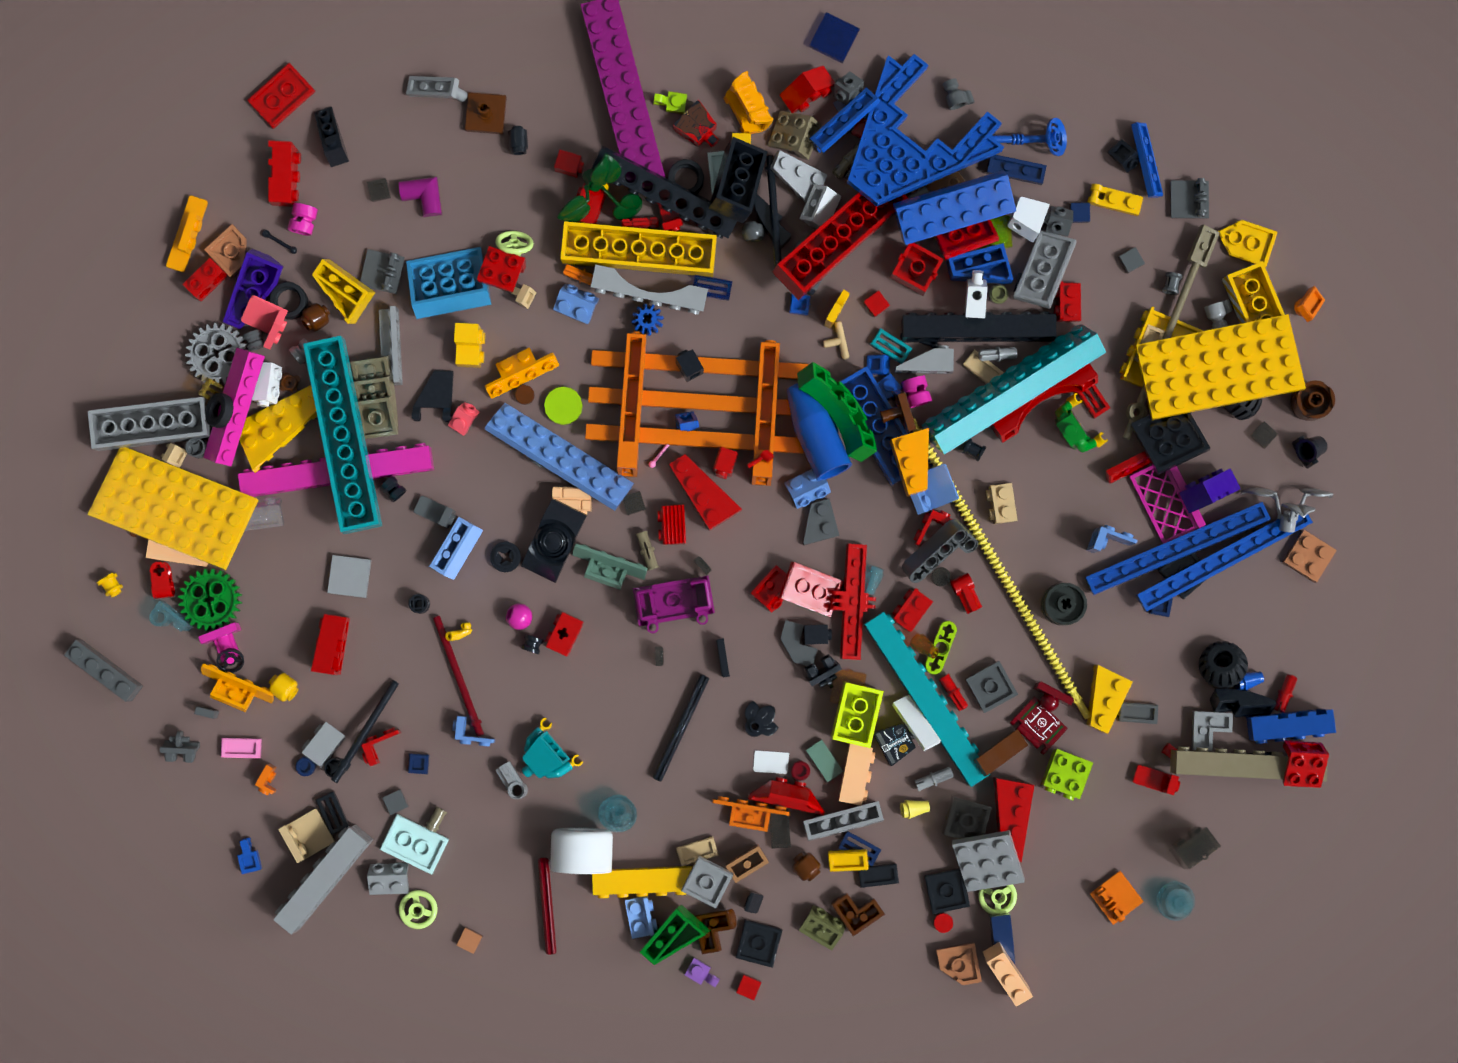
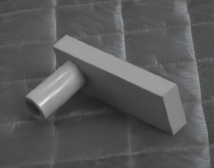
M409 76L406 95L410 97L453 98L460 102L466 101L468 97L467 92L458 87L459 80L457 78Z

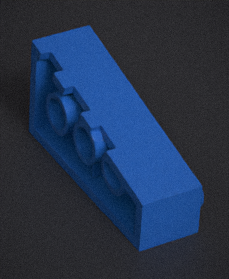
M1315 709L1246 717L1249 740L1255 741L1256 744L1267 743V739H1274L1275 742H1280L1288 737H1294V740L1305 739V736L1308 735L1324 737L1325 734L1336 733L1333 709Z

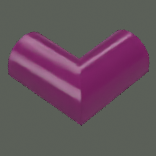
M437 177L399 181V192L402 201L421 199L423 217L442 215Z

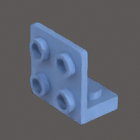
M946 464L929 469L927 490L911 495L918 515L959 499Z
M1104 525V527L1101 526L1094 529L1086 551L1096 553L1101 551V549H1105L1108 538L1127 546L1136 544L1137 540L1133 539L1134 535L1130 533H1117L1115 528Z

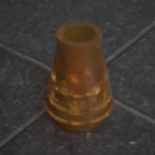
M916 634L910 642V646L914 651L929 656L932 659L939 653V649L924 634Z

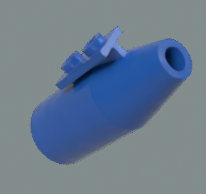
M798 383L790 386L787 389L793 429L816 480H827L843 473L852 466V463L839 437V431L834 420L818 401L799 389Z

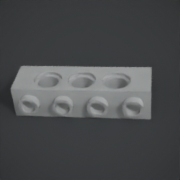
M879 801L809 819L803 821L807 839L811 841L883 822L884 819Z

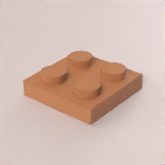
M1302 530L1283 563L1314 583H1317L1337 550L1306 530Z

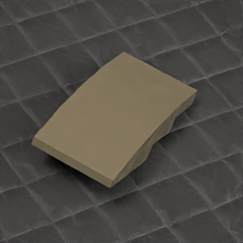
M389 355L352 361L354 386L365 439L397 435V405Z

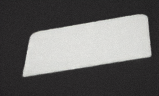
M755 751L753 770L755 772L787 774L789 753Z

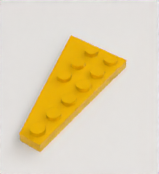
M311 385L278 401L277 404H273L246 418L240 442L255 473L266 460L269 461L274 457L273 454L280 447L287 445L301 432L309 420H314L317 417Z

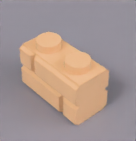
M553 487L552 498L585 514L592 512V497L576 487Z

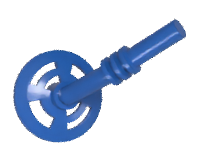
M1058 118L1050 119L1045 135H992L999 143H1011L1012 145L1046 142L1054 156L1063 155L1067 145L1066 130L1062 121Z

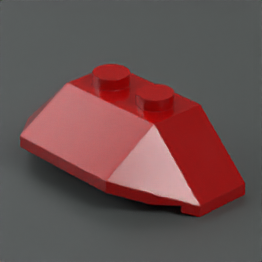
M776 777V780L771 779L748 794V799L823 816L825 813L810 788L806 787L804 782L795 781L794 784L787 783L785 778Z

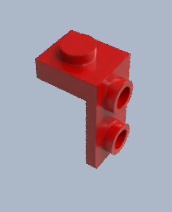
M666 189L659 192V196L662 198H667L670 195V192ZM658 203L663 220V229L665 231H679L680 226L684 224L682 218L679 217V213L675 211L670 213L662 208L663 205Z
M931 510L930 513L926 512L922 520L924 526L922 530H917L913 538L916 541L914 545L917 547L920 545L932 520L945 525L949 520H952L950 514L942 510L940 512Z
M394 728L384 731V736L377 738L375 735L365 739L366 743L361 745L364 750L362 756L365 763H369L370 766L379 764L380 761L373 745L396 736L401 731H395Z
M1137 765L1132 781L1135 784L1170 795L1178 792L1180 787L1178 776L1142 765Z

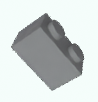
M327 722L324 725L320 724L314 731V734H316L312 740L308 739L302 747L303 756L321 769L345 739V735Z

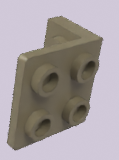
M780 111L768 146L794 151L802 159L809 160L814 147L810 138L820 130L821 124L809 115Z

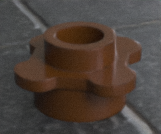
M284 373L279 386L280 390H287L292 394L298 392L297 386L301 378L298 375L292 376L289 373Z

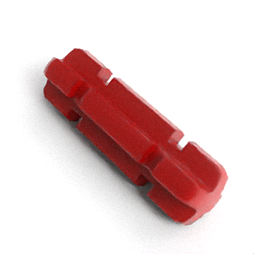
M647 217L632 218V220L622 219L621 225L622 227L648 229V227L658 228L659 220L658 217H650V219Z

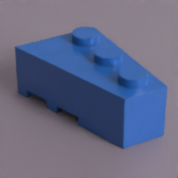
M1004 243L963 253L946 261L951 281L967 282V279H972L973 270L984 271L983 279L987 283L1011 284L1014 280Z

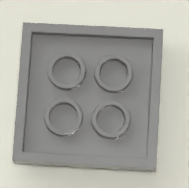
M1010 830L952 841L967 892L1024 883V874Z

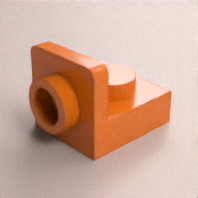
M266 764L255 783V786L259 787L258 791L265 795H269V793L274 794L277 790L267 784L268 782L271 783L276 776V772H274L276 766L272 764Z

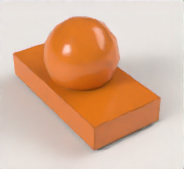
M1313 286L1308 289L1303 298L1295 302L1294 311L1298 316L1304 317L1309 322L1313 320L1325 299L1317 288Z

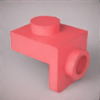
M464 402L456 409L448 426L464 436L480 411L472 404Z

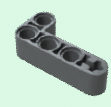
M949 520L904 561L902 569L911 582L918 583L958 547L965 553H971L978 547V541L959 520Z

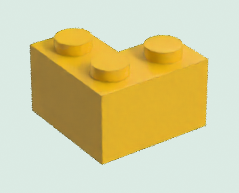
M455 323V364L458 367L481 368V363H484V351L481 350L482 344H485L486 335L479 324Z

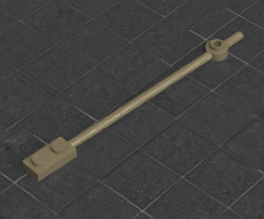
M1206 225L1200 226L1188 255L1187 261L1191 262L1192 265L1162 339L1171 338L1198 268H1205L1220 234V232ZM1144 385L1137 402L1131 403L1126 409L1129 422L1123 434L1124 439L1130 440L1133 433L1131 423L1147 415V409L1144 405L1147 398ZM1134 409L1137 411L1136 415L1133 414Z

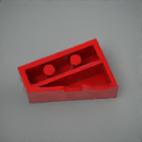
M268 140V147H272V159H268V165H271V175L268 177V202L272 206L293 207V203L299 200V191L296 190L297 183L300 182L298 164H301V153H299L292 142Z
M324 614L323 618H320V633L316 640V650L311 672L341 675L350 618Z

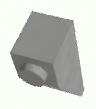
M939 345L937 348L896 366L894 373L952 374L954 349H949L947 345Z

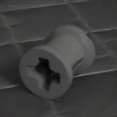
M1167 272L1165 274L1167 277L1165 287L1162 288V292L1169 295H1178V285L1182 275L1175 272Z

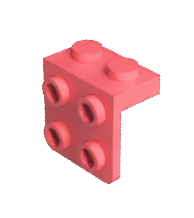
M252 295L241 321L269 334L263 347L270 350L273 343L277 344L282 335L278 332H283L287 324L284 319L288 310Z

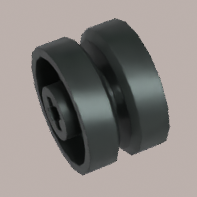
M1060 583L1050 587L1044 593L1041 600V610L1049 622L1056 625H1071L1078 622L1084 616L1087 610V599L1084 592L1078 586L1071 583ZM1061 601L1066 602L1065 608H1062L1063 604L1061 603Z

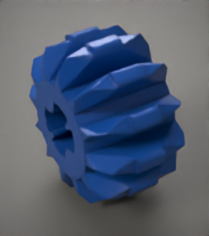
M644 304V310L638 306L637 311L639 314L636 312L632 313V316L637 318L631 320L632 324H637L634 330L638 331L641 329L640 332L642 334H645V331H647L648 336H651V330L657 334L658 329L656 326L663 327V324L658 322L664 320V317L659 315L661 310L657 309L654 311L655 305H651L650 309H648L647 304ZM648 316V318H649V316H650V317H651V323L648 324V323L646 322V324H645V323H644V317Z

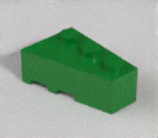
M681 904L640 953L653 965H656L705 936L710 929Z

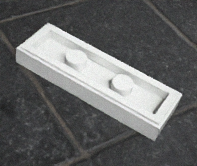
M910 695L893 702L892 706L923 751L940 743V738Z

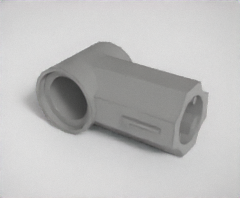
M510 761L495 770L511 798L522 799L527 795V785L523 783ZM516 785L522 787V794L520 796L515 795L513 792Z

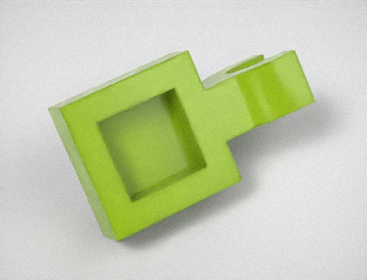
M669 91L668 97L655 93L653 105L666 106V112L684 114L687 94Z

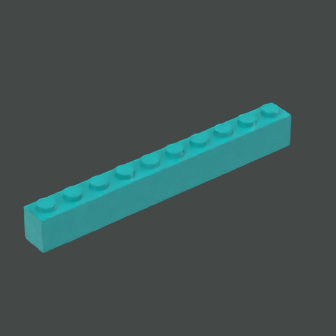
M882 612L865 623V628L908 694L940 738V743L968 786H974L989 776L984 777L973 761L979 757L978 753L980 751L974 743L970 744L967 737H969V734L964 727H959L956 722L959 719L953 710L949 712L945 706L948 702L942 694L938 695L936 692L937 686L933 679L926 677L925 672L927 670L921 662L917 663L914 656H916V653L911 646H906L903 641L906 638L900 629L896 631L892 625L895 621L889 613L886 615L885 612Z

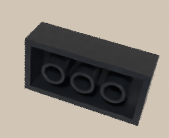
M733 137L724 150L708 209L744 223L752 212L768 151Z

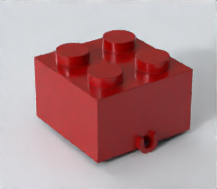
M916 243L908 244L904 253L900 254L899 262L890 278L924 296L930 283L938 275L937 271L944 259Z

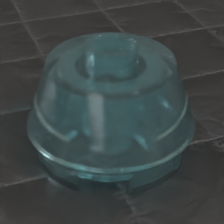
M613 795L602 802L598 815L600 822L607 830L619 833L629 830L635 824L637 810L635 805L626 796Z
M1170 882L1164 885L1158 892L1157 907L1165 918L1173 921L1183 920L1192 913L1195 907V896L1186 884Z

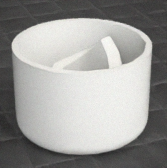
M559 828L553 830L551 834L550 871L569 874H604L612 872V832L598 828Z

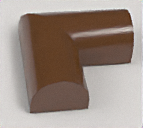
M844 893L831 903L852 936H855L885 915L874 898L860 908H857L848 893Z
M733 909L695 915L698 920L710 929L705 936L699 938L702 954L720 952L722 950L718 932L731 930L736 927L737 920Z

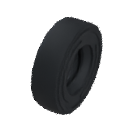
M216 393L209 399L205 417L210 426L223 428L229 423L234 409L231 397L223 393ZM221 405V411H220V414L218 415V409H219V406Z

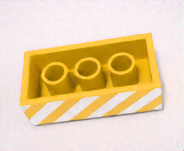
M1263 261L1229 274L1222 279L1240 324L1285 315Z

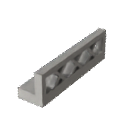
M390 306V309L379 310L381 356L389 355L395 386L403 385L399 309L396 306Z

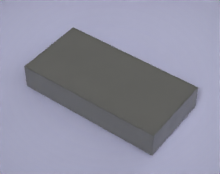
M1123 702L1118 712V721L1157 724L1158 705Z

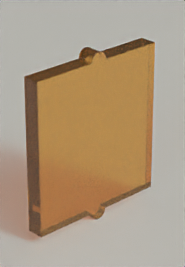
M840 670L836 672L837 679L833 681L834 687L831 690L830 702L839 704L844 681L865 686L867 674L853 672V670Z

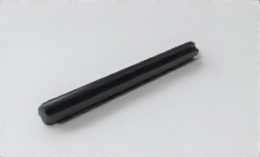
M702 674L699 676L653 774V779L660 782L663 780L709 681L707 676Z

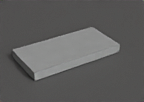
M1040 230L1014 293V299L1050 309L1075 248L1076 240Z

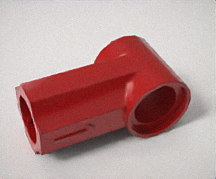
M968 573L950 580L951 586L956 596H959L966 614L982 608L974 590V583Z

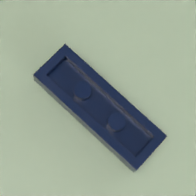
M993 155L989 158L986 174L1004 170L1008 174L1009 179L1042 185L1047 165Z

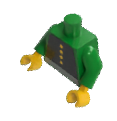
M1077 393L1069 396L1066 402L1056 409L1055 423L1074 450L1078 449L1079 452H1086L1096 446L1101 447L1108 439H1102L1103 432H1100L1093 439L1090 438L1072 411L1073 407L1082 403V400H1076Z

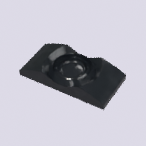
M552 498L521 567L556 583L587 514Z

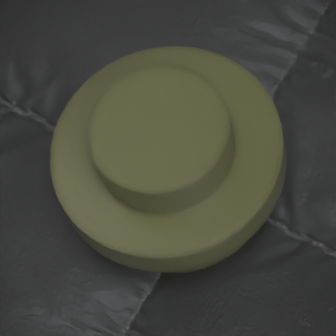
M995 285L991 288L989 297L992 302L1002 304L1008 298V290L1003 285Z

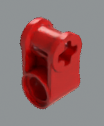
M166 562L153 563L150 567L153 598L174 597L175 587L171 566ZM160 567L164 568V572L158 573L157 569H160Z

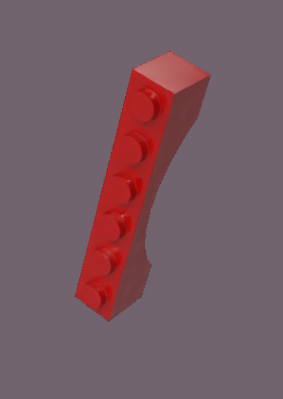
M1087 364L990 426L1002 443L1018 434L1027 414L1040 402L1062 393H1083L1098 383V374L1090 364Z

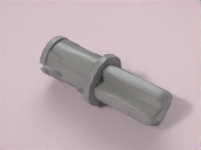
M998 346L995 349L980 350L978 356L980 361L996 360L1000 362L1004 359H1016L1017 349L1015 347L1000 348Z
M947 767L934 773L931 771L929 775L914 781L918 791L953 778L951 768Z

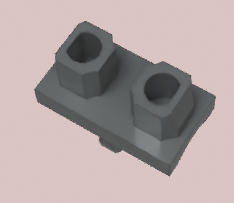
M177 731L176 736H170L169 740H165L163 746H160V753H164L166 762L176 761L177 754H183V761L192 763L196 758V752L200 748V742L190 741V737H185L183 731Z

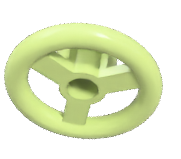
M519 231L503 232L495 240L496 246L501 251L518 256L530 251L534 245L529 235ZM511 237L508 242L501 243L502 239ZM517 237L525 239L528 244L521 242Z
M1013 884L1006 885L1007 887L1002 890H992L990 888L979 890L978 899L981 907L991 915L1010 912L1017 900V892ZM1011 892L1010 903L1001 909V905L1007 900L1006 894ZM984 893L991 896L995 909L990 908L986 904ZM997 893L1001 894V898L999 900L995 899V895Z
M411 891L402 898L399 904L400 918L410 928H426L433 923L437 916V903L433 896L426 891ZM419 896L425 897L430 902L432 911L424 908L420 903ZM410 898H413L414 903L409 907V914L406 916L405 905ZM415 907H419L421 909V912L416 913L414 910ZM423 915L429 916V918L422 923H414L410 921L413 918L419 919Z

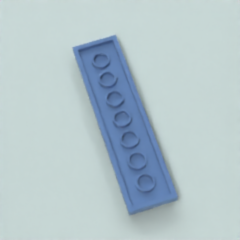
M507 403L502 405L485 427V430L614 511L634 484Z

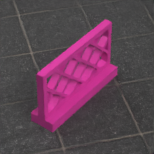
M1153 466L1129 476L1163 544L1206 525L1199 510L1188 513L1179 492L1186 490V483L1177 466L1167 470L1164 479L1153 476L1155 470ZM1152 470L1151 475L1146 474V472ZM1140 475L1148 476L1149 480L1146 488L1139 486L1135 478ZM1152 478L1163 481L1159 492L1148 489ZM1165 482L1173 485L1174 492L1172 496L1161 493ZM1140 488L1145 490L1144 495L1142 494ZM1147 491L1158 494L1154 505L1146 502L1145 496ZM1160 495L1171 498L1168 509L1157 506ZM1173 499L1182 503L1181 513L1170 510ZM1156 508L1167 511L1163 522L1155 520L1153 514ZM1184 509L1188 516L1183 515ZM1169 512L1179 515L1176 526L1165 523ZM1182 517L1190 519L1193 527L1187 530L1178 526ZM1164 525L1175 528L1173 536L1165 539L1162 534Z

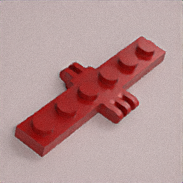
M846 544L844 591H832V595H839V599L831 598V602L838 603V606H831V610L843 611L840 659L861 660L863 612H868V609H875V605H868V601H876V597H869V593H864L867 545Z

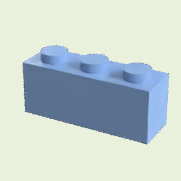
M458 517L429 567L443 576L454 580L483 530L471 522Z

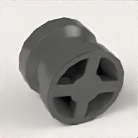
M254 330L243 335L244 340L248 344V351L263 348L265 341L261 337V330Z

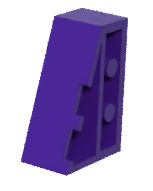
M1222 468L1211 473L1213 477L1210 478L1208 474L1198 479V484L1194 481L1185 485L1186 490L1179 492L1188 513L1206 507L1241 489L1231 468L1223 471Z

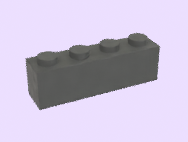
M75 640L64 654L65 657L125 702L133 701L143 687L141 683L83 640Z

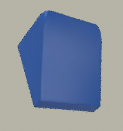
M867 355V367L871 374L889 375L890 357L887 355Z

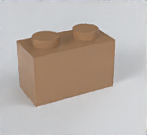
M759 844L726 863L725 866L727 870L734 873L732 878L737 883L768 864L769 861Z

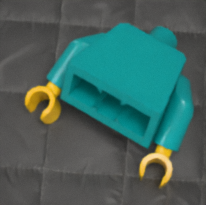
M543 718L540 722L541 726L536 727L526 738L524 746L525 755L522 757L523 761L527 764L522 768V772L526 777H531L535 774L538 778L544 776L546 778H559L571 771L573 766H581L583 761L579 764L574 763V758L579 755L572 756L571 761L568 762L570 758L547 731L543 732L552 727V723L548 727L543 726V722L547 718Z

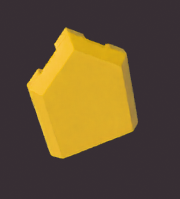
M1240 220L1218 231L1229 256L1253 264L1263 261L1266 268L1278 233L1277 231L1244 220Z

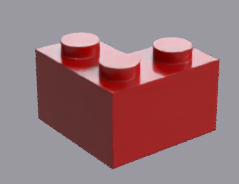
M823 65L802 72L779 95L791 113L803 112L810 107L809 103L811 101L817 100L820 96L823 98L828 96L832 92L831 88L834 87L835 81Z

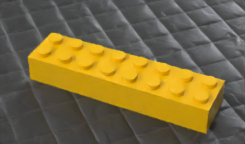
M564 221L561 262L562 264L595 267L596 264L617 269L713 277L717 235Z

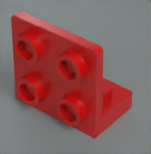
M489 246L477 276V281L513 292L520 273H524L526 268L525 257L509 254Z
M1284 740L1283 748L1289 757L1283 779L1284 786L1320 788L1329 758V753L1321 742Z

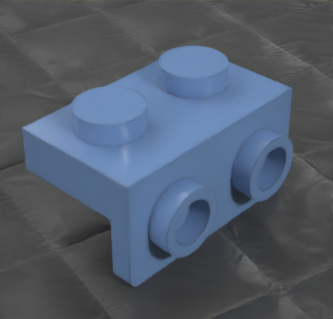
M564 284L559 291L553 310L589 324L599 298L595 297L591 292L578 290L574 285Z
M812 469L784 482L797 509L805 507L811 502L831 493L827 480L817 481Z

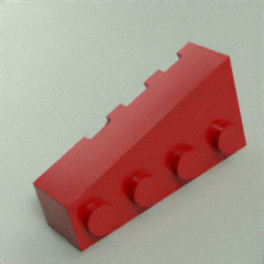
M686 454L669 464V467L709 531L742 511V508Z
M993 777L998 832L1010 830L1019 862H1022L1035 785Z

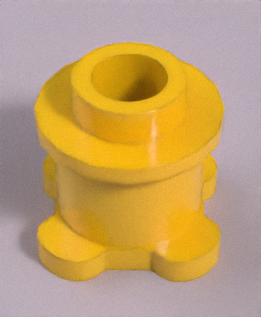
M111 573L97 582L98 586L101 585L104 588L105 595L111 596V598L122 592L123 585L118 583L116 579L118 577L117 574Z

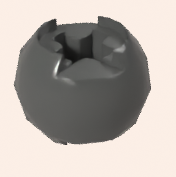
M756 221L745 223L742 227L744 240L746 242L749 240L751 242L762 241L765 237L764 225L761 222L756 223Z

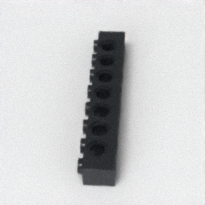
M603 145L601 146L591 169H594L606 153L612 156L621 167V175L613 184L620 187L624 185L628 187L629 192L635 195L640 193L646 196L645 200L653 204L657 202L663 205L662 208L670 213L675 211L679 213L680 218L686 221L691 219L697 222L696 226L703 230L707 228L712 230L713 234L721 239L723 237L729 238L737 221L708 209L710 200ZM633 172L636 177L634 180L629 181L625 178V174ZM648 180L652 182L653 186L650 189H644L642 183ZM666 189L670 192V195L667 198H662L659 196V192ZM679 198H684L687 203L685 206L679 207L676 201ZM696 207H701L704 209V212L701 215H695L693 210ZM712 216H719L721 218L717 224H712L710 219Z

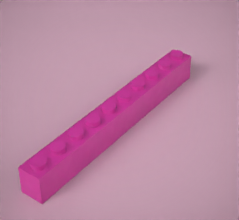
M426 443L415 444L414 448L407 449V446H400L395 448L396 451L388 452V449L376 450L375 454H369L368 452L373 479L434 470L432 450L430 446H426ZM320 458V462L312 463V460H305L300 462L301 465L294 466L293 463L281 464L280 468L265 466L256 473L252 469H245L243 473L238 474L240 492L256 497L331 486L326 458Z

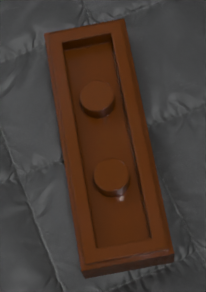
M1017 729L973 761L985 777L1027 747L1028 744Z

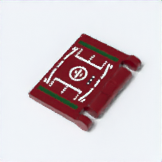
M1035 696L1010 721L1011 725H1014L1017 720L1021 722L1016 729L1036 749L1042 744L1045 746L1040 752L1042 755L1068 729L1054 714L1045 711Z

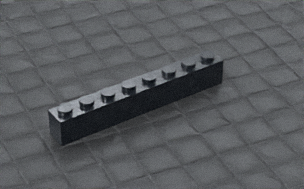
M933 312L925 313V315L907 313L903 315L901 320L902 342L904 343L1054 342L1057 337L1056 314H1050V312H1040L1039 314L1022 312L1012 315V312H1003L1001 315L985 312V318L966 317L965 313L963 315H955L953 312L944 313V315H936Z

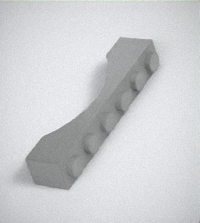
M596 264L591 288H595L594 292L605 294L606 291L614 292L613 296L624 298L625 295L632 296L633 301L643 302V299L651 300L650 304L662 306V303L669 304L670 309L680 311L681 307L688 308L689 313L698 315L699 311H704L708 292L706 288L688 285L673 292H648L628 283L614 268Z

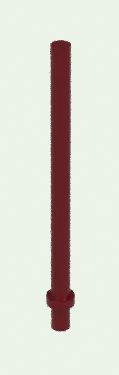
M434 617L433 621L472 722L470 725L474 728L477 737L484 735L481 727L482 721L478 719L450 641L446 640V631L441 617Z

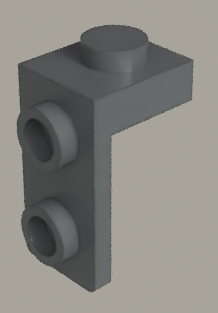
M425 496L420 497L414 509V513L445 528L452 526L456 519L455 510Z

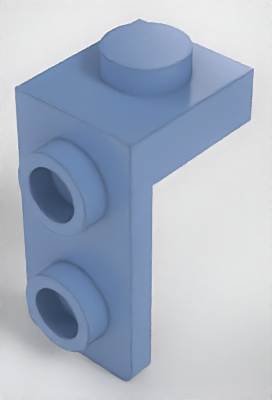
M457 716V720L454 719L452 730L455 731V739L460 740V744H471V741L479 742L480 746H490V743H495L494 738L465 736L467 716Z

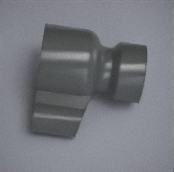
M956 78L947 80L942 84L947 92L946 101L950 110L959 109L975 102L970 90L962 91L958 89L959 84Z

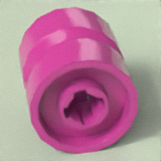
M293 203L291 211L293 218H290L287 229L297 234L312 236L314 228L312 221L316 220L318 209L306 204Z
M925 375L901 382L903 391L908 394L907 400L910 408L932 402L930 391L926 390L928 384Z

